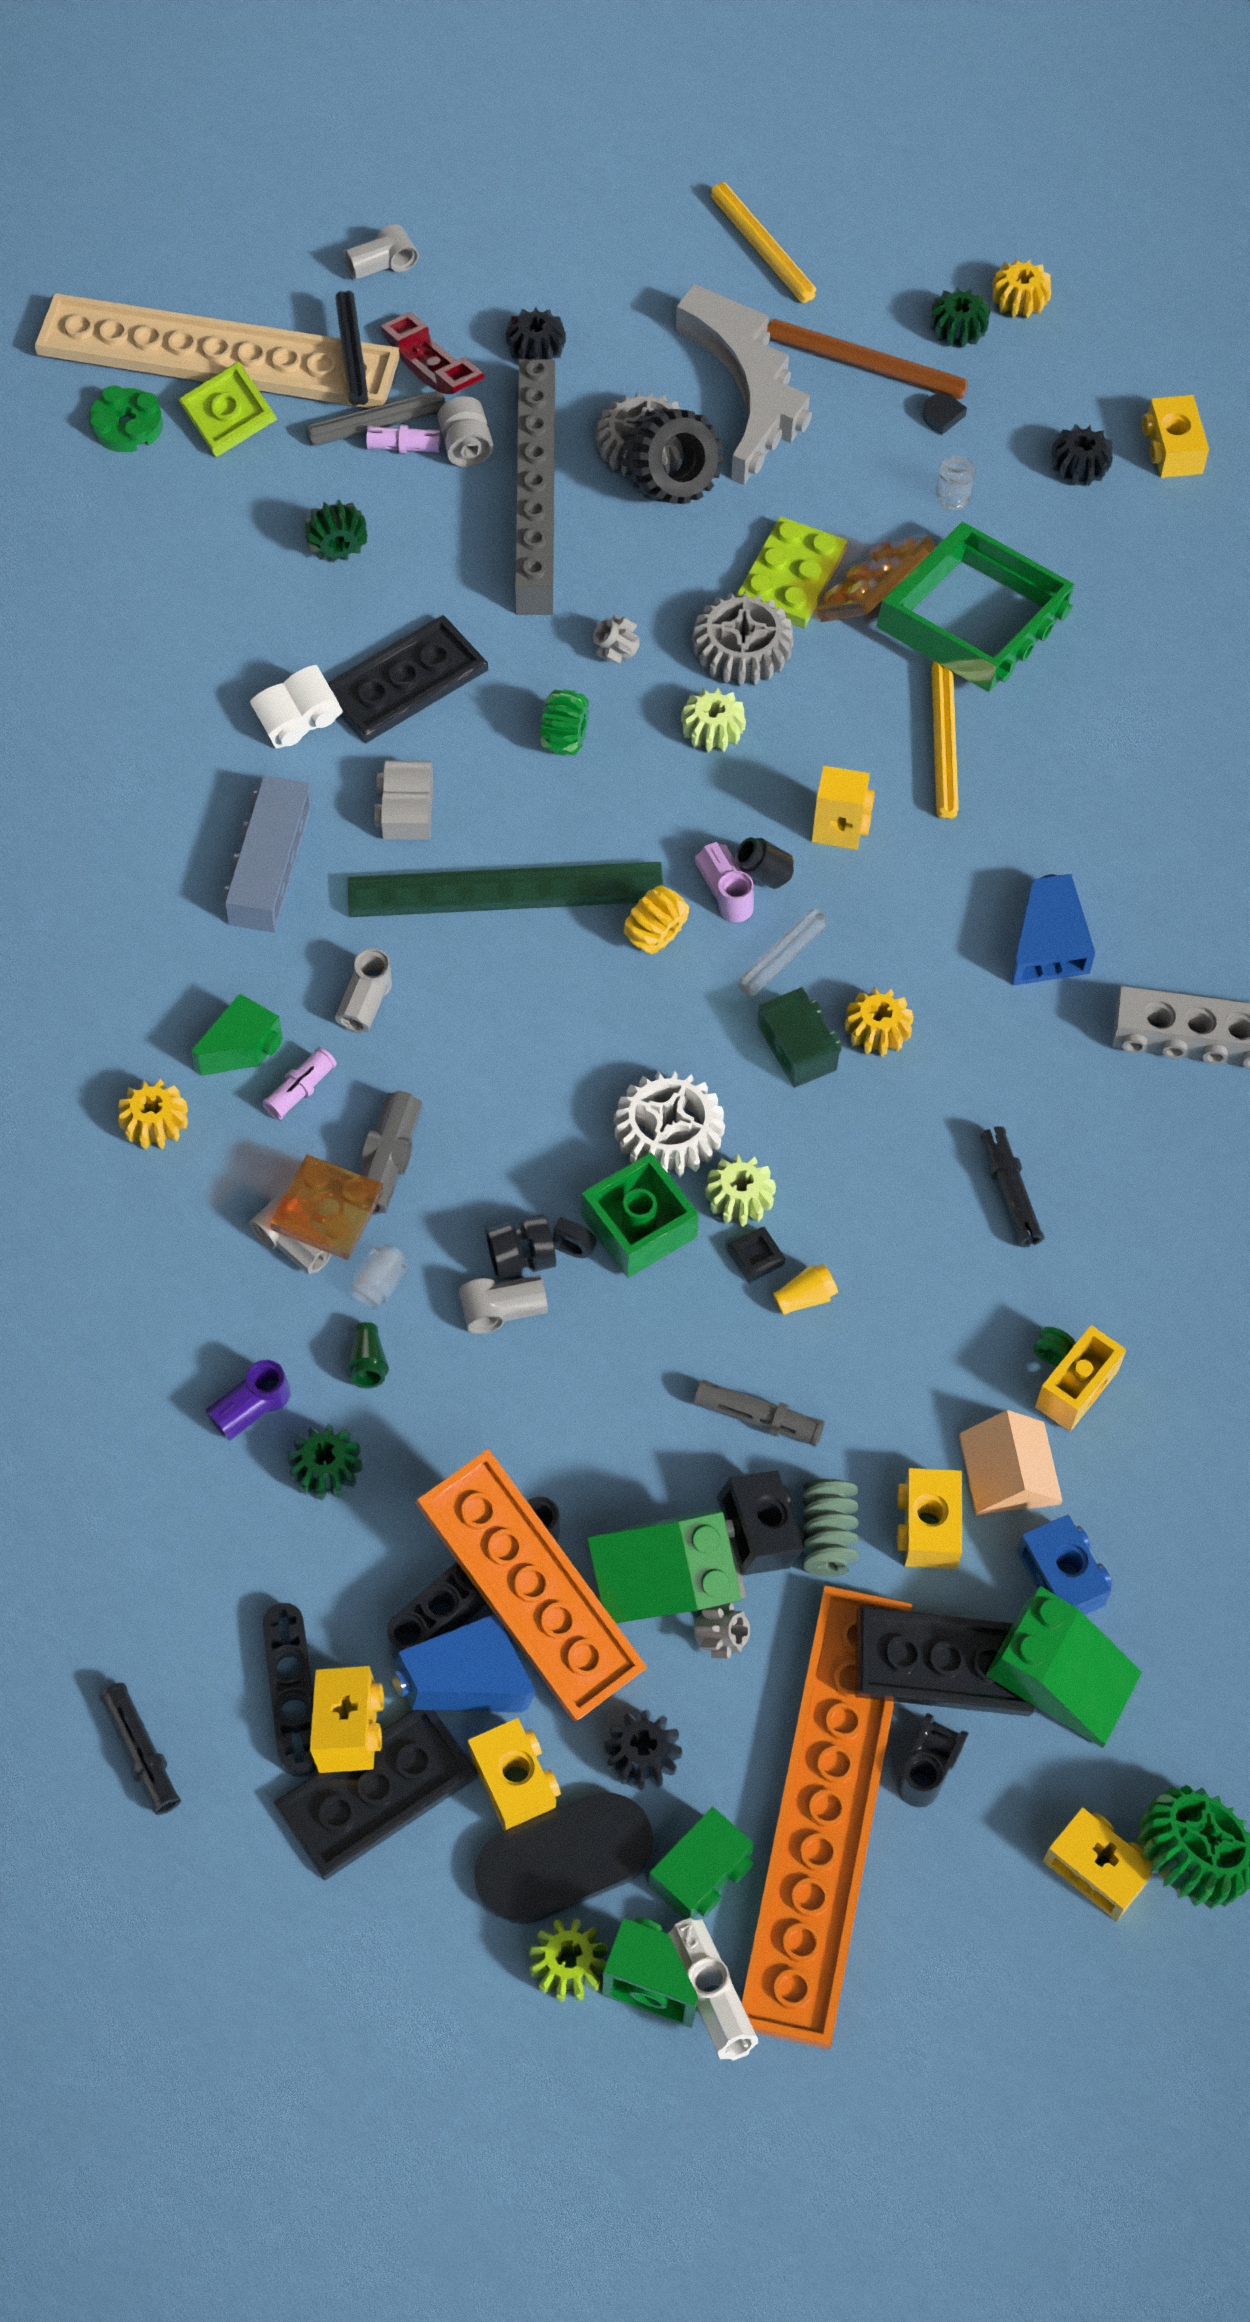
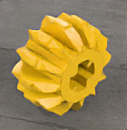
M1016 258L1012 265L1003 263L1001 269L996 272L993 278V303L999 305L1001 313L1010 311L1013 318L1017 314H1022L1027 319L1031 313L1040 314L1050 300L1052 291L1050 289V274L1043 271V265L1033 266L1030 259L1026 263H1021Z
M659 885L649 890L642 899H639L638 904L631 909L630 916L625 920L624 934L638 949L640 948L651 955L655 954L659 950L665 949L667 944L674 940L676 934L682 930V925L688 919L689 905L675 891Z
M876 987L871 990L870 996L859 992L855 1002H850L847 1007V1019L844 1026L846 1034L851 1035L852 1046L864 1044L866 1055L872 1049H877L882 1057L887 1054L888 1048L898 1052L902 1048L903 1041H908L911 1037L912 1010L906 1009L907 1002L905 997L893 999L894 993L892 988L885 995L880 994Z
M143 1079L140 1090L128 1087L126 1093L128 1099L119 1100L118 1108L120 1114L118 1123L120 1129L125 1131L130 1143L132 1144L140 1140L141 1147L147 1150L152 1142H157L158 1147L163 1150L167 1138L178 1142L180 1137L179 1130L187 1129L188 1120L186 1114L188 1107L186 1100L180 1097V1092L176 1086L166 1089L165 1083L160 1079L155 1086L149 1087V1084Z

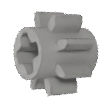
M613 615L612 619L602 620L597 625L593 634L594 643L600 646L596 655L608 662L613 661L617 664H620L621 660L631 659L637 652L640 644L639 636L633 633L637 624L624 616L620 618L616 615Z
M733 1602L702 1609V1614L698 1616L694 1626L695 1638L700 1645V1649L711 1650V1658L730 1659L731 1653H741L743 1651L742 1647L746 1645L750 1637V1624L744 1615V1611H734Z

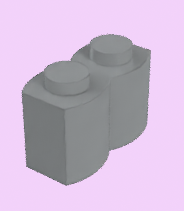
M385 761L384 773H377V796H382V804H375V827H382L383 839L430 840L433 803L432 761Z

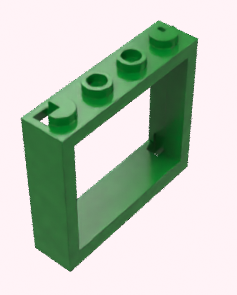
M962 521L882 600L876 628L985 691L990 692L1000 681L1004 683L1009 679L1015 665L1020 660L1025 662L1039 640L1045 641L1048 638L1054 624L1058 620L1064 621L1073 607L1069 602L1075 584ZM961 561L1043 606L995 658L912 611Z

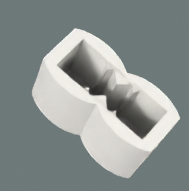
M317 665L299 670L284 683L261 691L250 701L276 749L296 744L309 730L329 726L343 712Z

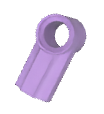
M714 842L704 846L703 850L695 856V864L718 901L720 915L729 922L738 923L745 921L752 915L754 908V884L752 878L741 871L726 844L721 845Z

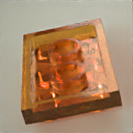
M929 535L917 538L906 536L892 543H889L888 540L880 542L870 550L871 556L865 562L857 564L847 572L848 578L842 584L831 588L825 593V601L814 611L821 622L867 615L936 548Z

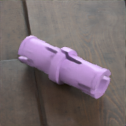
M400 425V428L368 426L366 445L367 449L396 450L399 451V454H407V451L440 453L441 430L408 428V425Z
M318 1047L297 1070L291 1069L285 1075V1081L268 1098L262 1101V1105L267 1113L274 1119L281 1121L284 1118L283 1116L302 1098L308 1099L314 1093L313 1087L331 1069L336 1067L337 1063L333 1056L324 1048Z

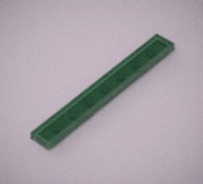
M662 862L348 877L349 917L638 903L639 899H642L649 890L659 885L664 886Z

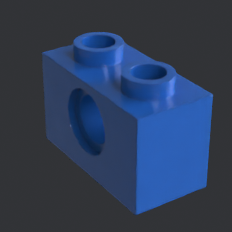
M1069 1514L1022 1534L1016 1551L1037 1589L1042 1586L1079 1609L1084 1615L1105 1606L1112 1587L1110 1575L1103 1564L1095 1562L1089 1551L1090 1541L1086 1532L1081 1526H1075ZM1069 1563L1076 1568L1078 1573L1072 1575L1065 1574L1058 1568L1057 1564Z

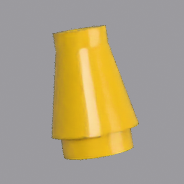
M822 1263L816 1267L813 1264L809 1265L781 1289L773 1292L772 1295L784 1316L796 1310L831 1302L830 1297L837 1294L838 1289L828 1268Z

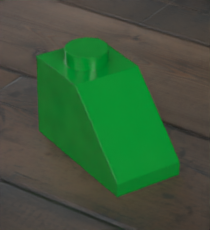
M240 993L191 1050L195 1072L203 1076L259 1066L267 1055L272 1056L282 1043L283 1036L279 1016Z

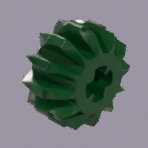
M956 287L953 293L943 290L940 298L935 299L932 305L930 317L931 330L935 331L937 340L947 339L948 346L953 343H959L964 348L967 342L976 345L980 337L985 336L988 330L989 305L985 304L983 295L973 296L972 289H969L967 292H961Z
M339 499L333 505L323 502L322 509H311L310 517L305 519L304 529L307 546L311 552L317 554L319 560L327 557L333 563L340 557L348 560L349 554L361 553V546L367 543L368 534L365 517L360 510L355 508L353 502L345 505Z
M328 1423L324 1433L318 1434L317 1430L310 1426L308 1429L309 1439L296 1436L294 1441L296 1450L288 1454V1463L293 1466L289 1471L291 1480L301 1482L300 1489L305 1495L316 1489L317 1498L321 1501L325 1498L326 1492L330 1490L340 1498L343 1494L341 1485L354 1487L356 1484V1476L354 1474L362 1471V1460L358 1458L361 1453L360 1446L357 1442H350V1434L346 1429L334 1435L333 1426ZM327 1459L333 1460L332 1463L327 1465ZM324 1460L323 1465H319L318 1462Z

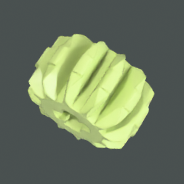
M719 686L714 693H709L702 688L699 696L690 695L687 706H684L681 712L684 738H691L694 748L705 745L708 753L713 747H718L725 752L728 744L737 745L740 734H743L746 726L743 702L735 701L733 692L722 695Z
M739 1154L734 1157L733 1164L721 1159L718 1163V1170H711L708 1174L705 1198H707V1201H711L710 1210L712 1214L723 1213L725 1224L730 1222L733 1217L739 1218V1223L742 1227L747 1224V1217H751L759 1222L763 1218V1210L770 1211L773 1206L774 1198L772 1196L776 1191V1183L770 1179L771 1172L768 1166L757 1168L758 1161L755 1156L748 1163L742 1162Z

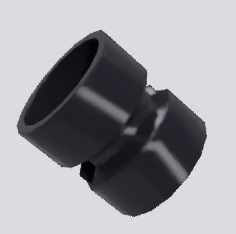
M544 1214L521 1219L518 1227H513L508 1222L485 1229L489 1254L498 1281L521 1276L524 1268L527 1267L532 1272L556 1267L554 1244ZM520 1240H527L530 1252L522 1254Z

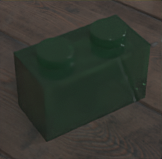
M803 987L759 1004L757 1026L794 1088L837 1070L839 1053L842 1052L839 1037L834 1030L829 1031L823 1022V1014L818 1002L815 999L810 1000Z

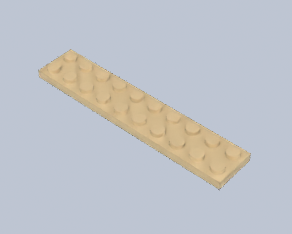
M55 293L35 343L37 355L202 382H206L239 361L259 391L353 406L349 403L340 338ZM361 342L368 402L365 405L358 404L357 406L374 408L385 405L400 358L399 348Z

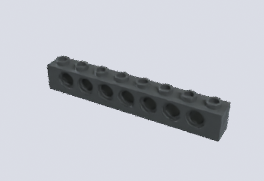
M519 359L516 615H553L555 360Z

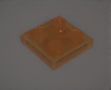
M306 1154L270 1222L271 1230L349 1260L384 1192L383 1184Z

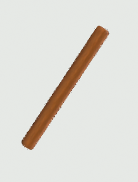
M771 319L768 324L767 332H770V340L931 391L962 399L968 387L967 380L956 375L781 320Z

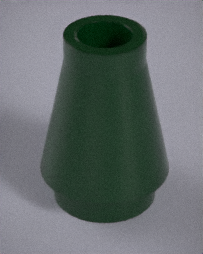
M362 1322L353 1327V1339L346 1373L351 1378L353 1385L359 1388H374L385 1381V1376L389 1372V1366L379 1338L378 1326L374 1323Z

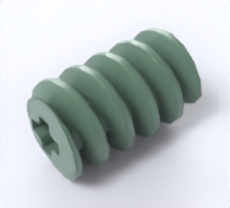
M813 1479L803 1485V1488L806 1490L803 1493V1504L806 1506L803 1510V1520L806 1522L803 1528V1536L806 1539L803 1552L807 1556L804 1559L803 1567L806 1572L816 1576H841L849 1572L847 1564L859 1560V1552L847 1548L859 1542V1536L856 1533L849 1532V1530L858 1527L859 1520L854 1516L847 1515L858 1510V1503L855 1500L848 1499L857 1495L858 1487L853 1483L843 1482L838 1479Z

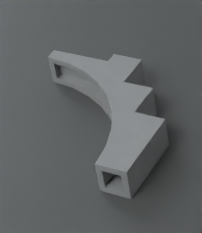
M693 284L677 305L676 332L698 343L716 357L732 375L744 398L748 423L745 434L733 454L731 480L744 485L752 473L757 474L760 471L765 455L770 449L775 450L781 439L791 443L799 431L804 432L807 429L812 417V412L809 411L810 395L788 385L791 378V372L788 371L789 355L767 346L770 340V332H767L768 315Z

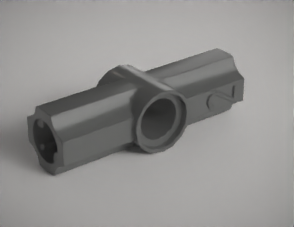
M400 1090L388 1093L376 1129L370 1130L367 1135L362 1153L363 1166L351 1197L352 1205L358 1207L364 1213L372 1215L386 1213L399 1175H404L408 1167L412 1151V1136L422 1110V1101L416 1099L411 1093Z

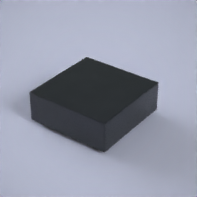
M764 1226L728 1244L729 1254L748 1283L785 1265L786 1258Z

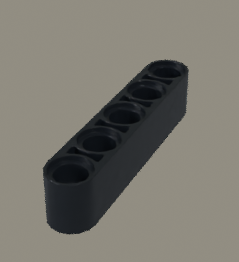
M540 1496L529 1499L527 1502L539 1518L550 1521V1525L546 1528L555 1541H557L560 1533V1514L557 1505L546 1497ZM458 1562L453 1564L393 1616L388 1623L389 1649L395 1660L397 1659L398 1652L460 1628L487 1604L475 1586L464 1583L465 1578L468 1576ZM439 1603H446L453 1607L446 1615H436L430 1611L433 1606ZM405 1632H413L419 1635V1639L413 1644L405 1645L397 1641V1638Z

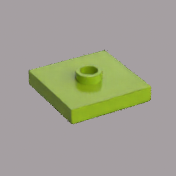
M239 361L178 399L216 458L277 420L274 412Z

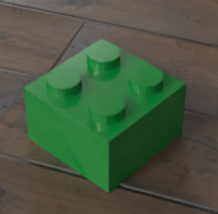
M652 1152L581 1193V1217L627 1278L697 1238L698 1212Z

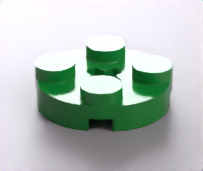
M117 385L108 386L103 390L102 396L94 402L89 412L92 433L97 436L98 442L103 447L115 452L136 451V445L143 444L146 441L150 445L159 437L163 428L162 413L157 396L140 389L121 388ZM123 417L134 418L128 419L126 423H120V419Z

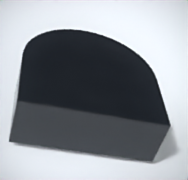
M934 394L928 397L924 403L923 419L927 425L943 435L966 416L967 407L950 395Z
M560 1216L554 1228L552 1239L554 1249L576 1258L589 1257L597 1243L595 1235L587 1228Z

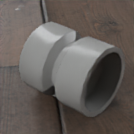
M463 396L449 400L441 406L438 412V422L442 436L445 439L444 445L447 456L451 463L459 467H472L485 462L493 452V441L490 430L487 427V420L481 403L473 397Z

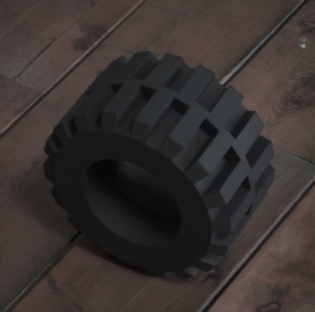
M654 409L648 412V416L639 417L636 420L638 427H630L627 435L631 439L629 442H624L622 450H627V457L622 458V465L629 467V471L625 473L628 481L636 482L633 488L638 493H644V497L650 500L672 504L691 503V500L701 499L704 497L702 490L710 491L714 487L711 480L712 478H719L721 470L717 469L718 462L723 463L724 454H718V448L723 445L720 438H714L713 436L717 432L714 425L706 424L708 419L703 415H697L694 411L681 409ZM675 435L683 448V461L679 470L669 477L663 468L662 452L667 441Z

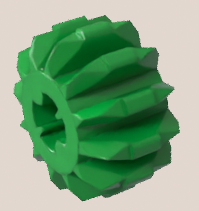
M554 689L546 698L539 732L541 735L540 743L546 751L566 756V754L576 755L582 748L590 713L588 710L589 702L584 694L575 693L576 691Z

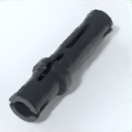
M994 1127L997 1143L994 1142L991 1130L987 1129L980 1135V1139L984 1144L991 1163L989 1173L991 1178L998 1182L1018 1238V1244L1023 1248L1030 1247L1027 1232L1029 1230L1034 1245H1037L1044 1240L1045 1236L1041 1231L1020 1174L1022 1170L1020 1159L1014 1157L1004 1127Z
M125 1683L113 1684L105 1688L99 1694V1698L104 1704L132 1764L130 1769L134 1781L141 1783L155 1815L170 1812L181 1803V1799L177 1795L165 1770L168 1765L163 1754L157 1753L127 1691L128 1688ZM124 1716H126V1719H127V1721H128V1723H129V1725H130V1727H131V1729H132V1731H133V1733H134V1735H135V1737H136V1741H135V1739H134V1737H133V1735H132V1733H131V1731H130V1729H129V1727H128V1725H127V1723H126V1721H125ZM145 1760H146L148 1766L150 1767V1769H151V1771H152V1773H153V1775H154L156 1781H154L153 1776H152L150 1770L148 1769V1767H147V1765H146V1763H145Z

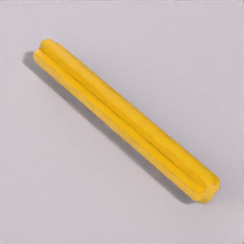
M725 182L714 185L711 188V198L801 303L813 300L816 296V287Z
M933 661L931 675L936 814L941 819H953L957 816L959 809L953 672Z

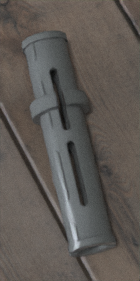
M702 1379V1382H700L694 1399L695 1406L710 1409L770 1430V1435L779 1438L780 1435H784L817 1447L825 1425L824 1420L790 1410V1405L781 1402L779 1406L744 1393L719 1386L705 1379Z

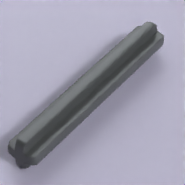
M434 391L311 424L307 427V433L311 444L318 446L366 433L368 426L388 427L436 414L446 401L442 393Z

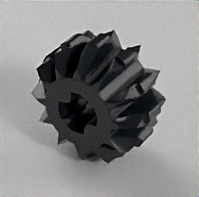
M537 307L532 312L521 309L519 316H511L506 331V343H508L511 358L553 360V358L561 357L564 343H566V332L564 331L561 317L553 316L550 309L544 312H539Z
M1076 424L1071 431L1063 429L1052 445V470L1059 472L1060 480L1072 479L1073 485L1078 481H1083L1087 486L1093 480L1102 481L1113 461L1112 440L1105 439L1104 430L1092 431L1091 425L1086 429H1081Z
M647 1709L642 1711L641 1721H636L633 1715L627 1712L623 1718L624 1727L613 1724L610 1727V1735L613 1739L606 1741L604 1744V1752L611 1755L607 1761V1767L610 1771L621 1770L619 1782L622 1785L629 1782L632 1777H635L636 1787L640 1791L644 1789L645 1780L648 1778L651 1779L656 1787H659L663 1784L662 1773L674 1775L677 1771V1765L673 1760L682 1757V1747L674 1744L679 1739V1732L677 1729L665 1730L667 1718L664 1715L658 1717L653 1723L650 1721V1712ZM638 1744L648 1745V1755H638Z

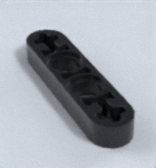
M278 1603L267 1610L263 1620L277 1753L281 1767L287 1774L294 1777H303L311 1774L317 1768L312 1754H305L304 1762L295 1763L293 1756L287 1755L294 1753L292 1733L301 1732L303 1748L305 1751H310L314 1698L305 1624L301 1611L295 1605ZM288 1617L289 1622L292 1624L289 1626L291 1645L282 1646L280 1630L278 1627H275L279 1625V1618ZM287 1657H294L302 1664L300 1672L292 1678H284L276 1672L278 1663ZM300 1700L307 1706V1711L301 1719L289 1721L281 1715V1709L288 1701Z

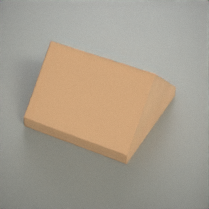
M1006 1410L959 1433V1441L976 1516L1061 1505V1493L1043 1421Z

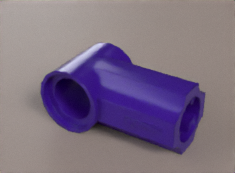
M268 1359L254 1363L249 1368L246 1378L205 1410L209 1419L224 1438L231 1441L266 1412L277 1411L287 1404L291 1394L284 1370L277 1362ZM274 1380L278 1382L275 1388L270 1391L259 1390L260 1386L266 1381Z

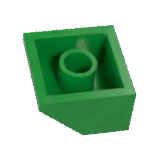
M636 1917L634 1921L623 1918L603 1972V1996L692 2029L698 1995L669 1934L661 1932L662 1927L652 1920Z

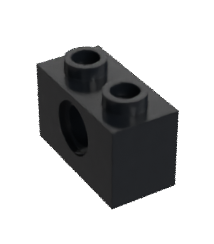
M778 1470L733 1476L728 1479L716 1497L724 1514L725 1521L732 1520L735 1537L730 1538L741 1575L789 1569L804 1551V1536L800 1526L795 1523L790 1508V1493L788 1488L782 1484ZM759 1518L766 1521L769 1526L763 1524Z

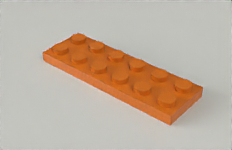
M489 1448L414 1502L573 1723L577 1722L647 1668L646 1664Z

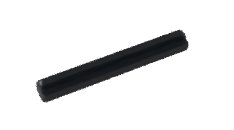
M350 290L346 292L339 291L335 298L349 403L353 406L358 404L365 405L368 402V390L355 296Z

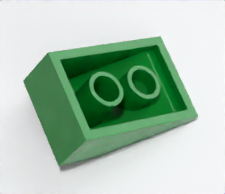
M718 1508L587 1536L600 1602L615 1623L697 1611L742 1600L724 1514Z
M1040 1586L1023 1604L986 1676L1103 1748L1142 1671L1079 1609Z

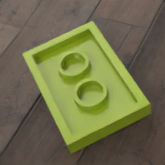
M780 516L737 593V598L741 597L746 591L749 598H755L761 594L764 603L774 599L776 609L784 608L786 619H791L792 625L805 629L847 550L848 540Z

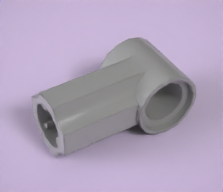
M397 224L383 228L375 240L343 251L344 261L353 280L390 267L396 272L407 271L416 264L419 253L406 231Z
M365 949L355 958V971L335 1016L336 1022L348 1031L358 1034L369 1032L383 997L392 988L390 960L387 954L380 949ZM372 971H379V972H381V973H380L379 975H377V976H367V975H366L367 973L372 972Z
M283 1194L275 1197L249 1221L251 1230L264 1245L270 1249H275L276 1247L280 1249L308 1275L314 1272L318 1273L328 1263V1260L334 1253V1245L308 1224L297 1205Z
M540 1275L495 1283V1281L486 1278L475 1279L463 1284L459 1289L467 1329L473 1334L495 1331L504 1325L505 1321L548 1313L546 1292Z

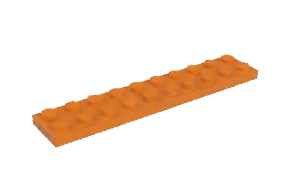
M824 1586L741 2003L756 2034L830 2050L894 1706L892 1701L855 1697L856 1610L860 1606L911 1611L912 1609L911 1603L830 1586Z

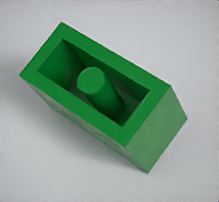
M712 1806L649 1872L648 1886L684 1919L691 1918L693 1920L698 1914L704 1918L722 1899V1895L718 1892L730 1880L735 1884L738 1883L751 1869L753 1862L750 1858L752 1857L754 1843Z

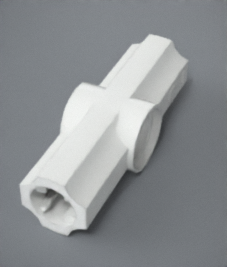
M687 1918L674 1924L673 1929L667 1934H669L698 1995L696 2011L704 2022L720 2060L731 2059L734 2061L748 2055L750 2050L758 2044V2038L731 1982L728 1967L721 1961L703 1920ZM708 1986H719L714 1991H703Z

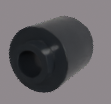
M749 837L739 845L736 851L735 862L740 866L741 871L771 889H777L786 884L793 875L794 860L792 855L763 838L755 839Z

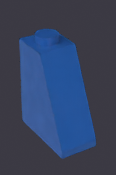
M1049 874L1039 879H1033L1011 976L1012 985L1090 974L1096 952L1072 874L1059 876Z
M495 1614L398 1652L393 1671L391 1672L392 1683L397 1694L400 1697H406L412 1710L520 1713L529 1709L536 1692Z

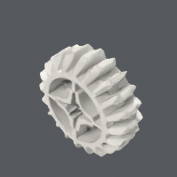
M658 1071L655 1075V1081L651 1082L642 1076L639 1081V1087L630 1085L627 1089V1097H621L618 1101V1110L614 1114V1124L616 1125L615 1139L620 1142L622 1154H630V1162L634 1163L652 1152L667 1173L668 1170H675L676 1174L681 1178L684 1174V1167H689L696 1173L700 1167V1161L709 1164L713 1151L718 1152L721 1146V1138L725 1131V1124L723 1123L724 1111L721 1106H718L716 1093L708 1094L706 1082L694 1086L692 1074L685 1080H680L676 1071L671 1074L670 1078H663V1075ZM684 1108L694 1113L701 1124L694 1122V1117L686 1114ZM637 1124L645 1126V1131L653 1134L654 1141L645 1136Z

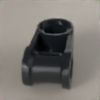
M926 1714L910 1749L911 1752L904 1764L899 1780L898 1789L903 1801L910 1806L918 1808L926 1807L935 1801L949 1771L954 1768L969 1732L962 1730L958 1733L934 1721V1715ZM917 1773L924 1774L930 1779L932 1784L925 1787L919 1786L912 1781L910 1776Z

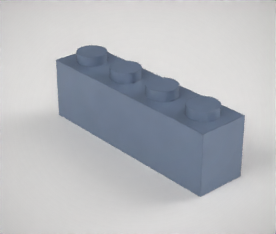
M264 775L260 789L253 791L250 802L252 816L250 822L244 821L241 830L242 849L240 853H235L231 863L232 882L231 885L224 886L221 897V908L226 909L229 925L275 933L312 808L309 783Z

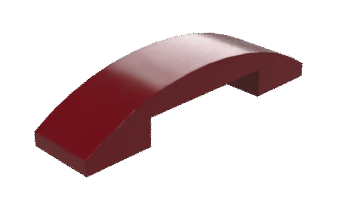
M408 312L380 326L381 332L391 347L399 348L400 359L421 381L432 389L443 394H454L485 379L484 373L467 358L463 357L456 360L430 338L428 326L413 313Z

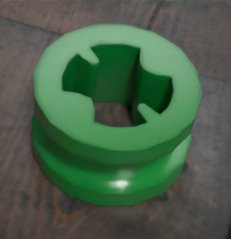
M1049 1326L1043 1327L1039 1333L1040 1340H1037L1033 1345V1351L1044 1362L1058 1366L1076 1342L1073 1337L1061 1329Z

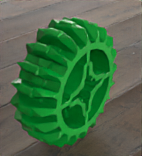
M1187 1784L1180 1789L1172 1786L1159 1797H1155L1147 1806L1146 1812L1141 1816V1821L1138 1823L1140 1834L1136 1839L1144 1846L1141 1856L1151 1861L1152 1867L1150 1872L1158 1873L1164 1879L1163 1887L1170 1885L1176 1890L1178 1899L1188 1896L1194 1906L1204 1903L1210 1909L1217 1905L1226 1907L1250 1889V1833L1245 1830L1247 1821L1240 1820L1233 1814L1234 1807H1225L1221 1803L1219 1795L1210 1798L1203 1787L1194 1791Z

